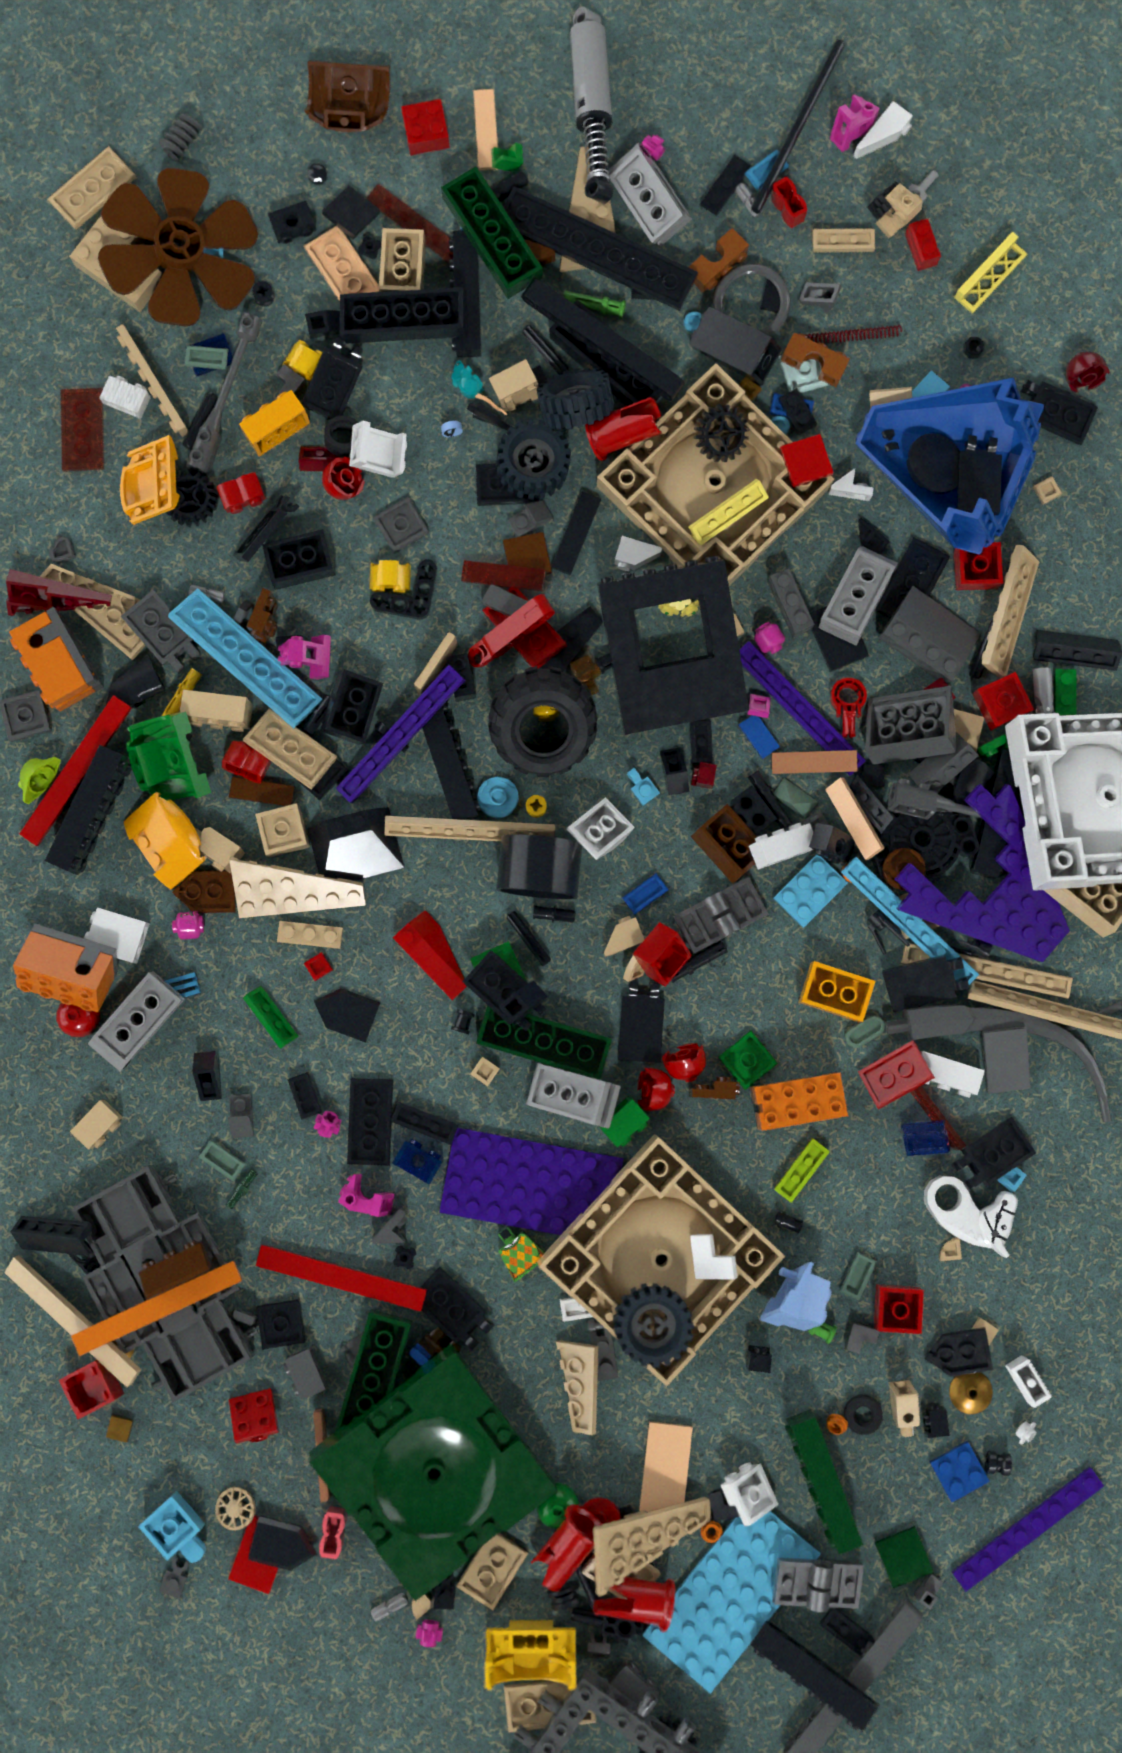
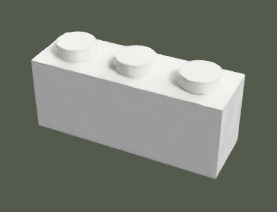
M801 823L790 826L786 832L782 828L772 832L773 836L768 837L767 834L755 838L756 842L749 846L759 870L812 851L813 849L809 845L813 830L810 823L803 826Z
M920 1051L935 1077L930 1081L937 1083V1088L950 1091V1088L958 1090V1095L970 1098L971 1094L978 1095L985 1070Z

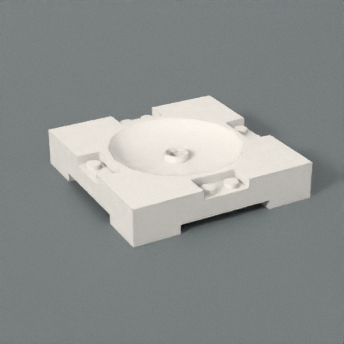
M1059 713L1018 715L1005 726L1015 787L1020 788L1026 826L1022 829L1033 890L1093 887L1097 884L1122 883V713L1059 716Z

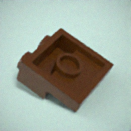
M262 588L247 624V628L250 630L251 635L254 636V639L266 644V641H269L270 637H274L276 634L277 625L272 615L275 614L278 607L277 600L272 592L265 588Z
M716 1077V1081H711V1089H709V1085L695 1084V1088H690L689 1097L736 1100V1095L740 1094V1082H731V1077Z

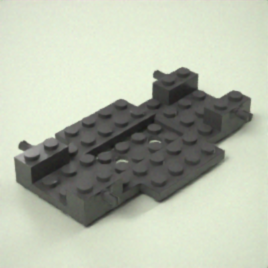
M154 1165L147 1166L71 1208L77 1221L90 1222L93 1227L86 1239L101 1267L82 1278L104 1320L147 1301L140 1289L141 1287L143 1290L138 1272L143 1269L142 1265L148 1258L153 1259L155 1263L163 1260L162 1255H164V1252L155 1237L157 1235L162 1239L168 1252L175 1250L178 1253L184 1250L183 1245L195 1240L196 1244L202 1241L212 1266L209 1270L184 1281L185 1283L226 1264L199 1212L179 1222L170 1205L173 1201L167 1190L168 1185L178 1181L177 1177L171 1179L176 1176L174 1172L162 1178L158 1175ZM180 1283V1284H178V1285H176V1286H174V1287H172V1288H170V1289H168V1290H166V1291H169V1290H171V1289H173V1288H175V1287H177V1286H179V1285H182V1284ZM236 1283L195 1302L198 1307V1313H195L191 1304L158 1321H154L115 1339L124 1354L143 1345L160 1379L151 1383L152 1387H154L153 1390L157 1391L165 1387L172 1402H175L250 1360L254 1353L249 1346L248 1339L259 1334L258 1329L255 1330L257 1328L255 1325L243 1331L237 1321L230 1318L221 1301L240 1289Z

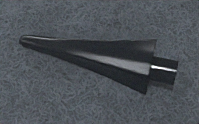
M481 402L478 405L469 403L467 410L473 413L472 418L506 431L511 427Z

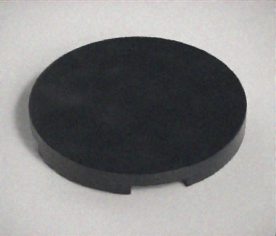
M935 433L924 434L910 445L908 460L906 461L909 474L920 488L924 487L934 492L935 495L950 493L957 488L958 455L960 450L950 439L943 435Z

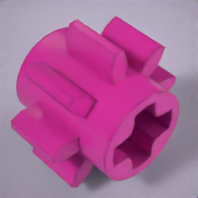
M648 135L641 143L649 152L651 160H659L665 151V147L662 146L664 140L658 135H653V137Z
M325 1111L323 1115L317 1114L314 1129H317L318 1134L331 1138L333 1133L338 1135L341 1120L338 1119L336 1113Z
M425 1619L422 1625L417 1626L416 1639H420V1645L435 1647L437 1641L441 1642L443 1628L439 1627L438 1621Z

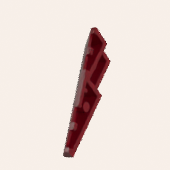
M10 569L6 579L8 592L6 605L9 616H14L16 612H25L26 614H32L36 610H44L46 612L52 607L58 611L75 610L78 606H87V608H93L99 604H106L107 607L111 606L112 595Z

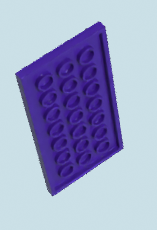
M458 1128L452 1142L439 1213L561 1235L608 1187L611 1180L621 1171L624 1158Z

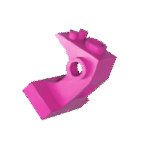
M854 94L850 108L846 105L839 107L830 140L842 152L848 150L851 141L867 134L874 126L880 108Z
M320 635L311 637V642L304 641L303 637L292 636L291 639L278 646V651H280L278 661H281L280 665L289 664V667L302 668V665H307L310 667V679L329 677L331 636ZM306 649L311 650L310 658H306Z
M354 1174L352 1177L349 1176L347 1178L349 1184H345L339 1193L341 1197L338 1202L350 1211L371 1214V1216L382 1217L391 1215L394 1193H375L374 1197L369 1199L361 1192L362 1174Z

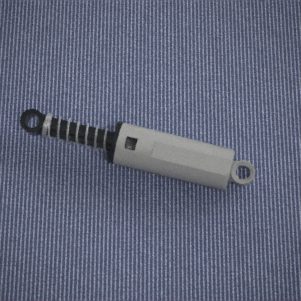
M580 7L573 16L574 26L570 31L576 127L585 135V150L587 151L585 156L587 158L586 165L588 167L586 171L588 175L584 192L588 198L606 204L613 196V186L608 183L609 171L605 169L608 167V163L605 162L608 156L604 154L607 151V148L604 147L607 141L603 139L606 136L604 131L608 130L613 123L606 30L601 24V17L585 7Z

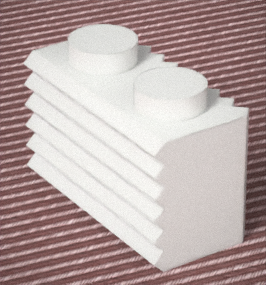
M109 376L99 398L103 404L141 419L151 396L146 391L147 388L135 383L134 386L121 376H116V378Z
M1019 1356L1006 1364L1005 1367L1027 1403L1035 1408L1050 1399L1051 1394L1046 1389L1047 1387L1044 1386L1042 1379L1039 1378L1040 1375L1037 1374L1030 1360L1025 1356Z

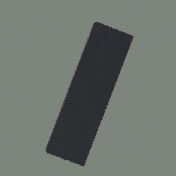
M1036 630L1037 643L1033 654L1034 660L1114 671L1118 669L1122 656L1119 640Z
M21 1216L10 1231L20 1248L24 1250L89 1256L91 1253L84 1243L93 1229L91 1223L87 1221Z

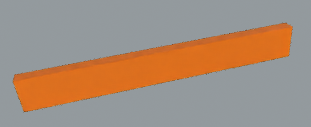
M233 1260L71 1335L79 1356L239 1283L243 1281Z

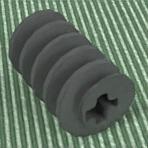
M183 113L180 114L179 120H175L174 126H171L169 132L164 134L165 139H160L159 144L162 150L172 160L178 162L179 159L176 157V154L184 155L181 147L188 150L189 147L185 142L187 141L192 144L194 141L190 136L198 137L196 129L203 131L202 126L194 118Z

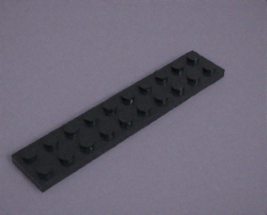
M515 186L503 206L524 239L546 246L562 257L678 311L681 310L698 276L697 271Z

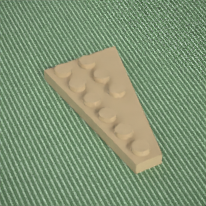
M580 147L570 212L616 233L610 201L602 204L585 195L584 190L588 175L586 171L588 167L586 165L587 158L585 156L587 151L585 147ZM565 257L561 259L560 272L586 268Z
M50 564L40 575L43 578L112 595L111 606L107 607L106 604L95 605L93 608L78 606L74 611L131 660L146 646L121 618V615L140 601V599L53 564Z
M230 857L229 859L239 918L366 905L362 882L342 878L333 879L324 877L321 874L313 875L286 867L257 864V862L250 860L246 862L235 857Z
M702 1497L594 1527L596 1593L603 1596L607 1593L608 1588L614 1584L619 1585L624 1581L623 1578L631 1572L639 1571L662 1555L663 1550L678 1544V1540L686 1534L691 1535L711 1521L710 1500L707 1497Z

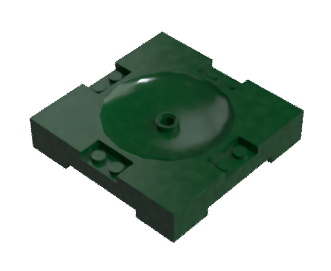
M452 1343L417 1369L416 1374L347 1426L343 1425L309 1451L310 1465L348 1515L351 1514L374 1544L377 1553L415 1602L469 1561V1556L502 1530L504 1532L509 1530L558 1492L551 1475L530 1447L526 1445ZM432 1468L439 1469V1471L436 1474L428 1473V1471Z

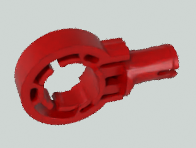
M855 678L840 679L834 684L830 693V701L836 710V717L840 718L842 708V737L847 738V735H849V738L856 736L855 717H861V709L867 699L865 686ZM840 685H842V686L839 688V690L837 691V694H836V696H835V695H834L835 690H836ZM851 688L856 692L859 689L860 691L857 693L858 700L853 703H846L840 699V691Z

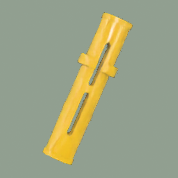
M190 668L182 683L178 684L179 688L161 716L179 713L183 690L193 691L195 685L202 677L201 673Z

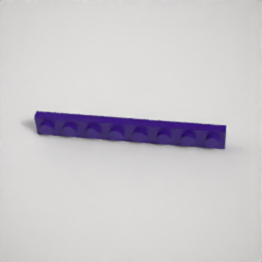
M749 641L739 650L742 667L824 751L855 750ZM857 752L858 769L866 760ZM846 772V773H847L849 776H851L854 772Z
M448 665L336 789L350 803H354L464 683L465 679L451 665Z
M1088 1467L954 1569L952 1574L965 1592H967L1103 1488V1483L1092 1468Z

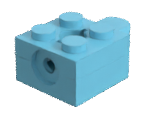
M178 1491L172 1494L138 1526L166 1560L172 1557L178 1550L191 1563L199 1561L205 1554L206 1546L196 1535L205 1523Z

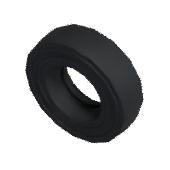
M857 1395L846 1403L844 1418L852 1432L859 1435H869L880 1427L883 1420V1411L880 1404L873 1397ZM865 1406L870 1409L871 1418L868 1422L860 1423L856 1420L855 1412L859 1407Z

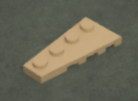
M559 1340L556 1342L557 1350L560 1349L561 1360L559 1361L565 1375L566 1382H564V1387L569 1397L568 1409L573 1432L593 1435L596 1433L598 1346Z

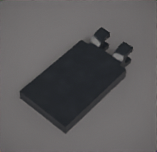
M339 337L334 339L331 349L324 348L301 402L303 407L330 420L343 415L363 365L358 363L363 349L355 346L350 357L339 352L344 342Z
M1027 380L1020 392L1031 396L1029 401L1044 404L1043 412L1038 420L1041 423L1040 428L1073 443L1082 445L1098 406L1044 381L1038 386L1034 382Z
M968 435V439L965 442V451H960L958 455L956 509L973 513L978 499L982 498L988 501L993 514L998 516L1001 503L1002 455L996 454L998 438L989 437L985 450L975 449L977 436Z
M280 495L274 507L270 508L233 556L239 561L249 562L287 515V512H295L300 506L296 503L294 505L289 503L287 506L290 497L288 495Z
M492 950L462 981L509 1025L512 1022L498 1006L514 992L528 984ZM540 1004L534 1010L542 1015L546 1008ZM525 1018L518 1023L525 1031L532 1026Z
M944 954L882 970L893 1012L956 997L955 990L969 989L967 977L955 980L953 970L964 968L962 957L946 960Z
M629 982V997L622 996L618 1060L661 1063L665 999H659L660 984L651 983L650 995L638 994V982Z
M1010 1117L963 1148L961 1151L964 1156L952 1163L951 1166L955 1172L966 1166L969 1167L974 1176L963 1184L967 1190H970L980 1183H983L985 1187L991 1185L1036 1154L1015 1120Z
M438 1267L420 1287L427 1289L422 1311L456 1344L462 1340L473 1350L479 1342L471 1333L478 1326L486 1334L494 1327L483 1317L487 1311L441 1267Z

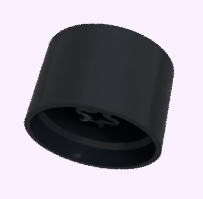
M503 835L496 890L527 897L564 900L577 899L583 846L576 841L548 836Z

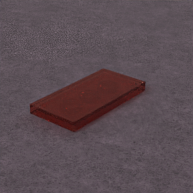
M102 388L60 390L63 471L105 470L103 403L99 398L103 391Z

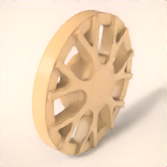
M240 1487L225 1490L216 1502V1517L226 1529L240 1530L251 1523L255 1515V1502L252 1495ZM234 1491H239V1498L234 1500ZM225 1495L230 1499L228 1504L223 1500ZM247 1497L250 1503L244 1506L242 1500ZM220 1507H226L225 1514L220 1513ZM245 1510L250 1511L249 1518L243 1516ZM227 1516L231 1517L229 1524L224 1521ZM235 1518H240L241 1526L236 1525Z

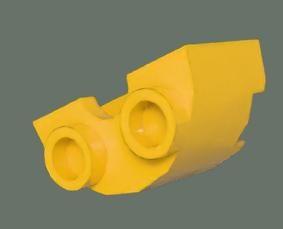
M298 340L282 366L286 365L310 382L322 352L320 350L313 351L304 341Z
M380 560L379 564H370L369 589H372L373 592H385L386 588H392L395 593H405L406 590H410V564L399 565V561Z

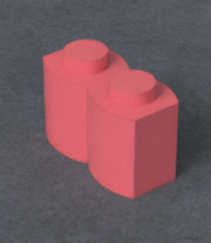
M330 1506L324 1516L322 1523L324 1535L319 1545L321 1557L337 1559L343 1548V1530L347 1523V1512L343 1507Z

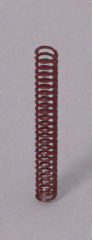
M890 325V327L882 326L881 328L874 327L873 329L870 327L869 329L866 328L865 330L862 328L861 330L853 329L852 331L850 329L849 331L841 330V332L833 331L832 333L829 331V333L825 332L824 334L821 332L820 334L816 333V335L814 333L812 335L809 333L807 337L809 338L810 336V339L813 341L814 336L815 342L817 343V335L819 338V342H821L822 335L823 344H825L826 335L827 343L829 344V335H831V343L833 344V335H835V342L837 343V335L839 334V342L841 343L842 333L844 338L843 341L846 342L845 336L847 333L849 342L850 332L852 336V341H854V332L856 335V341H858L859 331L861 341L862 330L864 334V340H866V330L868 333V340H870V330L872 332V339H874V330L876 331V339H878V329L880 331L881 339L882 329L884 330V338H886V329H888L889 338L891 337L890 329H892L893 338L895 337V328L897 337L899 336V327L900 332L903 331L900 325Z

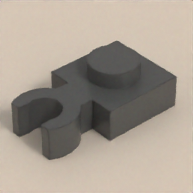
M176 1555L172 1561L173 1570H166L159 1592L180 1599L188 1575L182 1573L188 1568L190 1562L186 1560L185 1565L180 1566L177 1562L179 1556Z

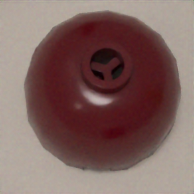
M1080 352L1067 364L1065 376L1070 389L1074 392H1079L1077 388L1088 386V390L1101 385L1106 380L1105 375L1109 374L1110 371L1106 361L1098 353Z

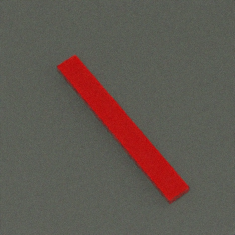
M112 696L19 833L22 837L35 846L40 845L82 783L99 745L104 747L108 745L131 711L132 707L117 696Z
M263 1244L260 1247L256 1262L257 1267L417 1311H422L427 1289Z

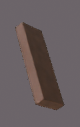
M232 777L229 798L288 806L293 804L295 786L264 781L259 784L244 778Z

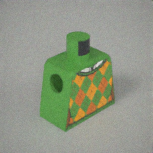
M506 1227L498 1234L505 1243L499 1249V1253L513 1281L516 1282L538 1265L537 1261L545 1254V1251L523 1231L515 1236L510 1228Z

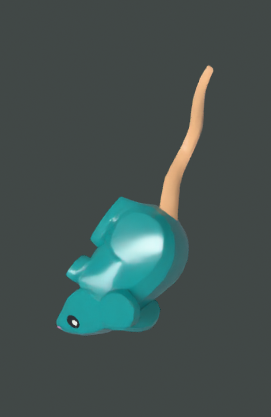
M458 360L451 375L453 386L459 387L464 397L484 400L497 411L507 415L503 409L496 406L489 398L481 395L484 391L482 381L476 374H472L473 371L469 365L465 368L464 364Z

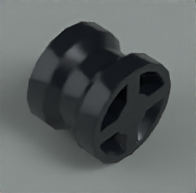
M259 281L253 286L252 293L257 304L266 307L274 302L275 294L268 282Z

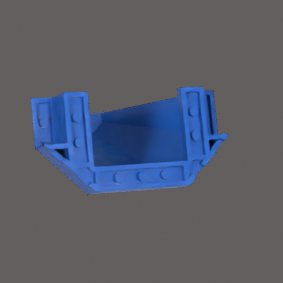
M1014 378L875 405L871 407L870 412L864 418L863 428L856 436V445L954 549L957 548L980 555L983 547L987 548L994 542V536L1000 537L1003 534L1036 456L1033 445L1039 438L1041 423L1038 420L1043 412L1044 404L1021 399ZM894 429L895 436L892 438L893 440L888 441L883 438V431ZM935 433L947 437L960 451H965V442L968 439V435L977 436L975 449L985 450L989 437L998 438L996 454L1002 455L999 515H994L988 501L982 498L978 499L973 513L956 509L957 488L943 495H935L934 492L924 487L920 488L910 476L906 461L908 460L910 445L924 434ZM890 442H897L900 449L886 452L885 445Z

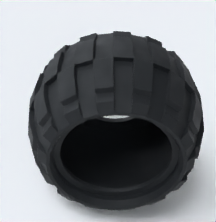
M537 666L526 668L525 672L519 675H512L504 682L503 687L496 691L491 701L490 712L488 713V726L491 742L494 743L497 753L506 763H511L515 770L523 774L533 773L537 777H549V774L559 772L561 775L570 771L573 764L580 763L589 753L590 745L594 743L596 738L598 717L594 700L579 679L572 674L562 672L559 668L548 666L547 669H537ZM539 706H550L558 709L568 721V734L560 741L546 746L532 745L523 741L520 737L519 726L523 716L528 711Z

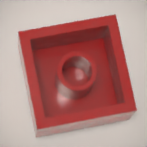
M441 99L401 106L410 156L450 148Z
M993 542L987 548L983 547L980 555L957 548L954 549L956 590L998 589L1003 584L1001 542Z
M876 1284L874 1328L878 1332L922 1334L924 1290L913 1286Z

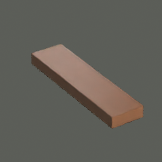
M857 750L772 753V774L857 772Z
M323 1408L315 1409L313 1412L316 1446L327 1438L325 1409ZM318 1475L320 1502L329 1501L332 1496L331 1491Z

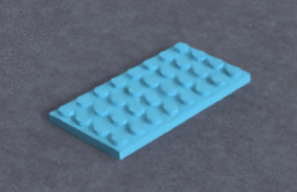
M772 1511L766 1513L750 1526H744L741 1517L733 1518L723 1531L722 1536L717 1542L713 1543L675 1591L674 1610L668 1630L663 1633L657 1625L649 1624L642 1633V1636L711 1694L756 1637L766 1620L768 1621L780 1606L772 1602L777 1559L816 1560L821 1553Z

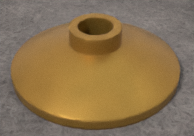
M978 1372L955 1376L950 1384L949 1395L953 1405L959 1411L966 1414H977L989 1406L993 1390L988 1378ZM971 1390L976 1391V1395L974 1397L969 1396V1392Z

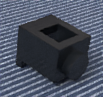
M748 1345L746 1363L748 1371L770 1373L772 1361L770 1347Z
M940 1403L926 1404V1414H923V1423L925 1427H928V1430H924V1435L927 1438L950 1436L947 1409L940 1406Z

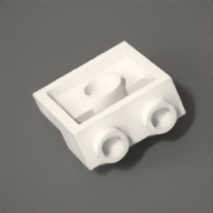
M748 1462L739 1467V1473L734 1472L725 1476L726 1482L721 1485L729 1506H736L744 1526H750L779 1505L762 1465H751V1462Z

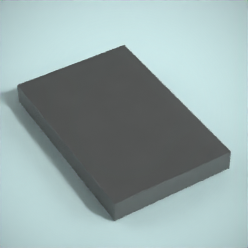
M1025 1026L982 1031L987 1093L1031 1089L1027 1028Z

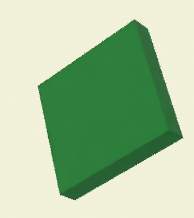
M751 1030L718 1056L737 1082H740L744 1090L748 1089L778 1064Z

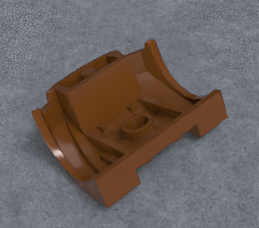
M323 60L307 61L309 90L308 101L304 111L311 120L326 129L344 133L365 131L383 122L389 105L391 65L339 63Z

